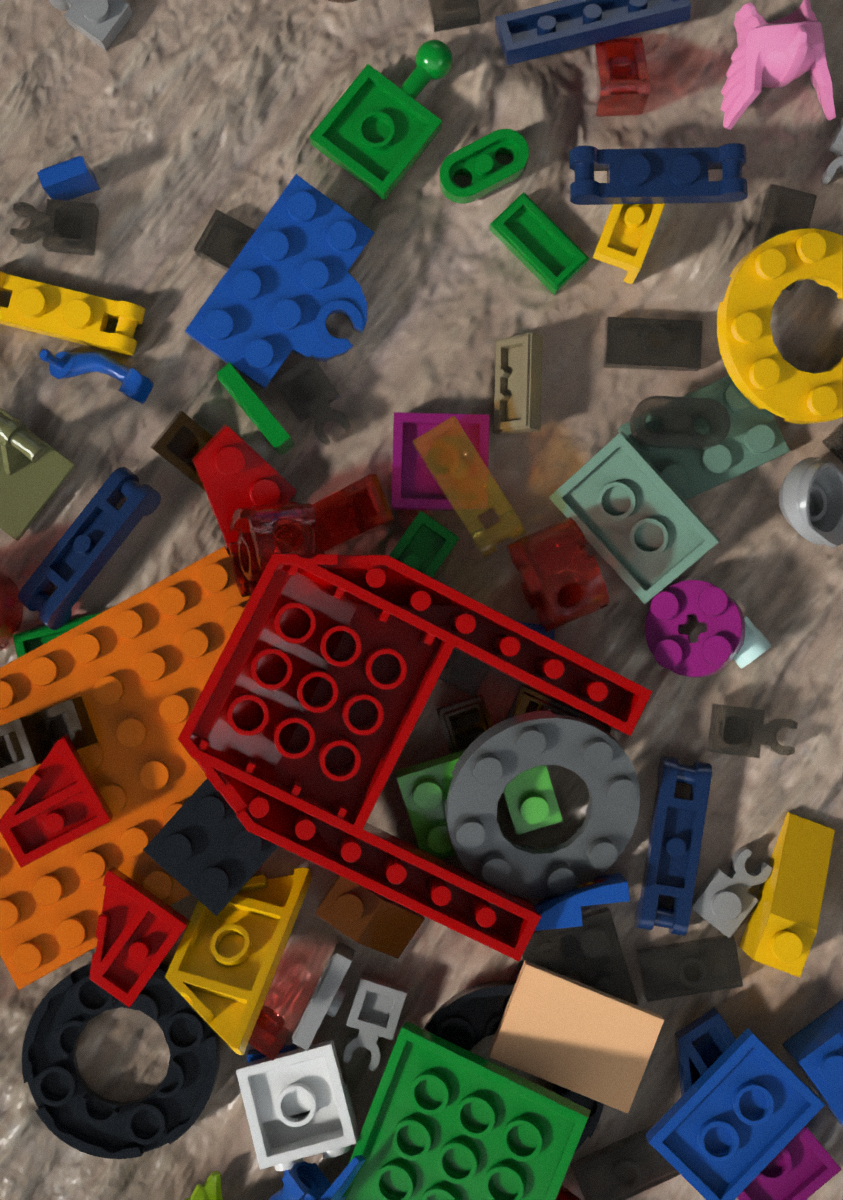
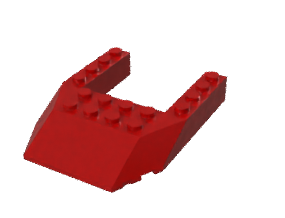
M272 554L178 737L179 742L192 759H195L205 772V776L214 788L221 793L248 832L516 961H520L542 917L529 901L476 879L471 873L367 823V820L454 648L631 736L653 691L389 555Z

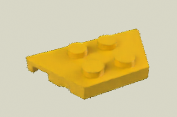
M308 868L294 869V875L268 880L265 875L251 877L217 916L198 900L190 918V923L186 927L165 975L175 990L238 1055L243 1056L312 880V875Z

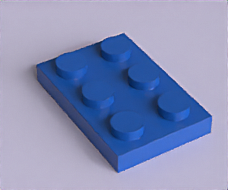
M747 1028L645 1136L648 1143L706 1200H735L825 1104Z

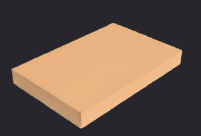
M524 960L488 1053L492 1059L628 1114L664 1019L661 1015Z

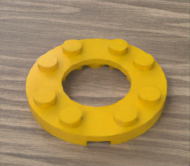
M814 228L784 232L759 244L748 252L729 276L731 280L727 287L724 301L719 303L717 312V338L720 353L735 386L758 409H766L784 418L785 422L795 424H817L836 420L843 417V357L838 364L826 372L813 374L798 370L783 359L775 346L770 322L773 305L782 290L795 281L814 280L821 286L832 288L838 293V299L842 298L843 300V236L831 231Z

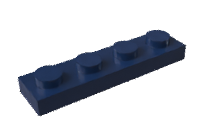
M560 0L496 16L495 31L508 66L690 20L692 5L690 0Z

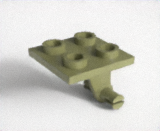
M0 408V528L13 539L19 541L77 466L29 430L22 421L12 417L2 408Z

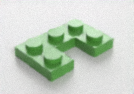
M465 750L395 771L419 848L440 859L456 855L445 823L444 800H447L448 790L453 778L452 771ZM538 765L521 772L506 785L503 793L516 835L563 821L546 765Z

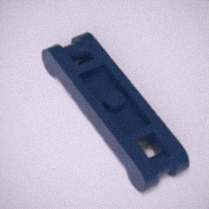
M730 143L720 147L598 149L587 145L574 147L569 151V166L575 173V182L570 185V201L577 205L738 202L746 199L748 196L747 180L742 178V166L747 162L746 146L740 143ZM722 169V180L709 181L708 170ZM594 171H607V183L594 181Z
M120 467L116 469L21 588L18 600L30 611H38L39 619L51 630L63 627L71 617L73 605L143 516H148L157 509L160 504L161 495L150 485L139 484L138 476L128 468ZM123 498H127V500L121 506V508L117 509L116 505L120 502V500ZM55 584L58 588L51 595L50 589Z
M662 756L660 759L642 888L635 916L636 928L652 930L654 926L669 928V933L683 936L687 934L712 777V766L710 763L695 761L693 765L678 763V759L674 757ZM676 782L690 784L689 799L674 796ZM659 894L674 897L671 909L657 907Z

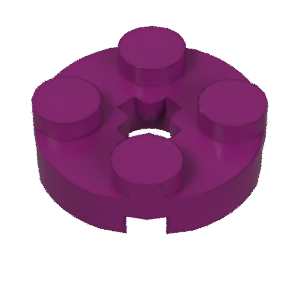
M687 580L671 585L665 591L659 592L653 597L646 617L645 636L647 645L660 666L681 676L707 677L719 673L726 667V664L732 661L734 655L738 654L745 639V620L741 608L726 591L706 581ZM696 615L698 622L706 623L707 632L700 633L698 642L691 643L690 636L683 634V625L688 624L689 618Z

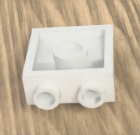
M333 1039L310 1045L308 1051L299 1048L240 1064L236 1068L260 1170L275 1166L276 1171L289 1170L294 1164L304 1162L303 1158L322 1153L323 1158L337 1157L350 1151L351 1145L357 1143L359 1128L347 1083L344 1084Z

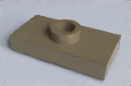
M531 332L496 340L494 434L506 436L541 431L543 335Z

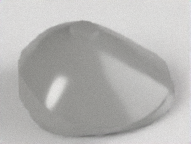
M819 457L803 459L794 465L784 478L779 491V507L786 521L806 540L816 545H827L831 548L838 547L843 544V473L834 463Z

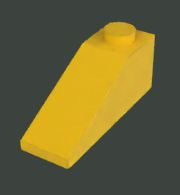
M787 812L768 864L772 867L771 875L765 882L761 883L756 897L759 901L751 911L739 947L754 961L796 977H801L818 929L835 834L834 829Z

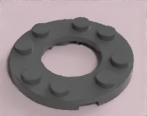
M551 710L527 712L503 720L475 739L457 761L452 771L453 778L448 790L447 800H444L445 823L455 853L461 863L476 879L513 896L545 898L566 894L575 887L591 882L615 863L627 847L637 825L640 811V787L633 764L617 740L608 731L580 715L576 718L568 715L553 714ZM538 765H559L578 774L585 781L590 794L586 818L581 828H577V832L566 842L554 847L550 845L548 849H536L529 845L520 846L514 844L501 832L497 822L498 801L506 785L521 772Z

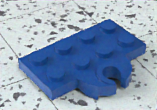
M295 174L185 330V334L227 364L230 362L235 370L264 390H266L292 352L310 361L324 362L345 354L352 349L353 345L347 338H335L330 335L326 328V320L332 314H344L350 319L353 329L363 333L367 322V301L360 284L348 271L370 242L375 232Z

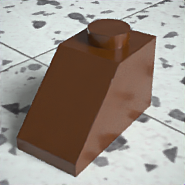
M340 875L336 877L315 912V915L356 943L397 959L425 920L423 915Z

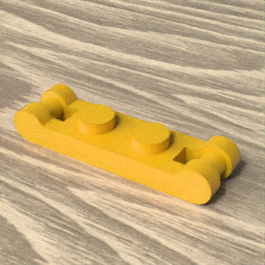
M0 271V291L12 293L8 308L0 306V324L123 355L134 356L137 340L133 338L137 324L143 323L145 308L131 302L114 301L9 275ZM109 318L118 320L115 333L105 332Z

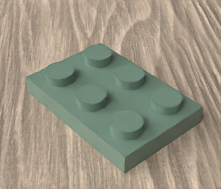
M729 375L627 422L617 429L619 433L623 431L685 501L790 452L772 413L766 409L760 410L743 396Z
M623 431L616 435L549 497L644 604L650 601L720 541V538Z

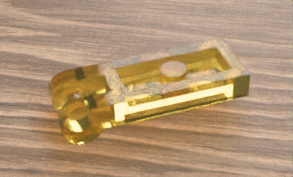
M455 416L450 417L413 440L415 449L483 558L496 552L495 546L509 537L514 541L526 533L520 519ZM493 508L500 521L485 529L478 517Z

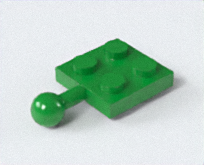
M428 40L419 47L415 57L416 68L400 88L367 64L309 137L312 146L384 201L442 129V120L415 100L430 80H439L445 77L451 70L453 63L452 52L440 40Z

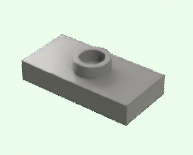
M341 942L339 945L336 944L296 1024L291 1038L293 1044L308 1051L325 1015L328 1014L335 1017L347 992L340 985L352 963L354 949Z

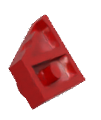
M226 424L192 459L224 537L227 550L235 558L239 556L297 492L285 478Z
M68 734L62 736L55 743L52 750L0 819V832L21 868L110 822L113 818L112 812Z
M112 867L104 876L103 886H106L102 913L98 916L95 935L97 947L96 952L92 955L89 979L130 1008L186 929L190 920L117 868Z

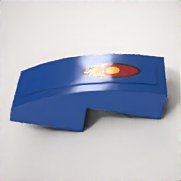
M621 873L601 875L591 882L574 887L566 894L546 897L534 906L542 916L535 931L583 926L581 906L629 902L628 881Z

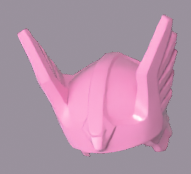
M803 0L801 6L792 14L768 23L757 12L754 4L747 3L743 5L740 11L735 14L734 21L738 47L731 56L732 63L726 73L727 80L721 90V93L724 95L720 109L724 112L723 127L728 130L733 128L748 106L761 93V87L780 88L787 86L805 72L809 74L827 120L830 121L836 118L833 82L827 62L822 23L817 21L815 13L812 11L810 0Z

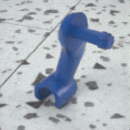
M44 349L39 354L41 360L50 363V374L57 379L75 377L91 372L107 374L122 382L118 390L119 392L141 404L147 400L154 386L151 379L141 375L136 369L123 365L103 352H59L53 355L51 351Z

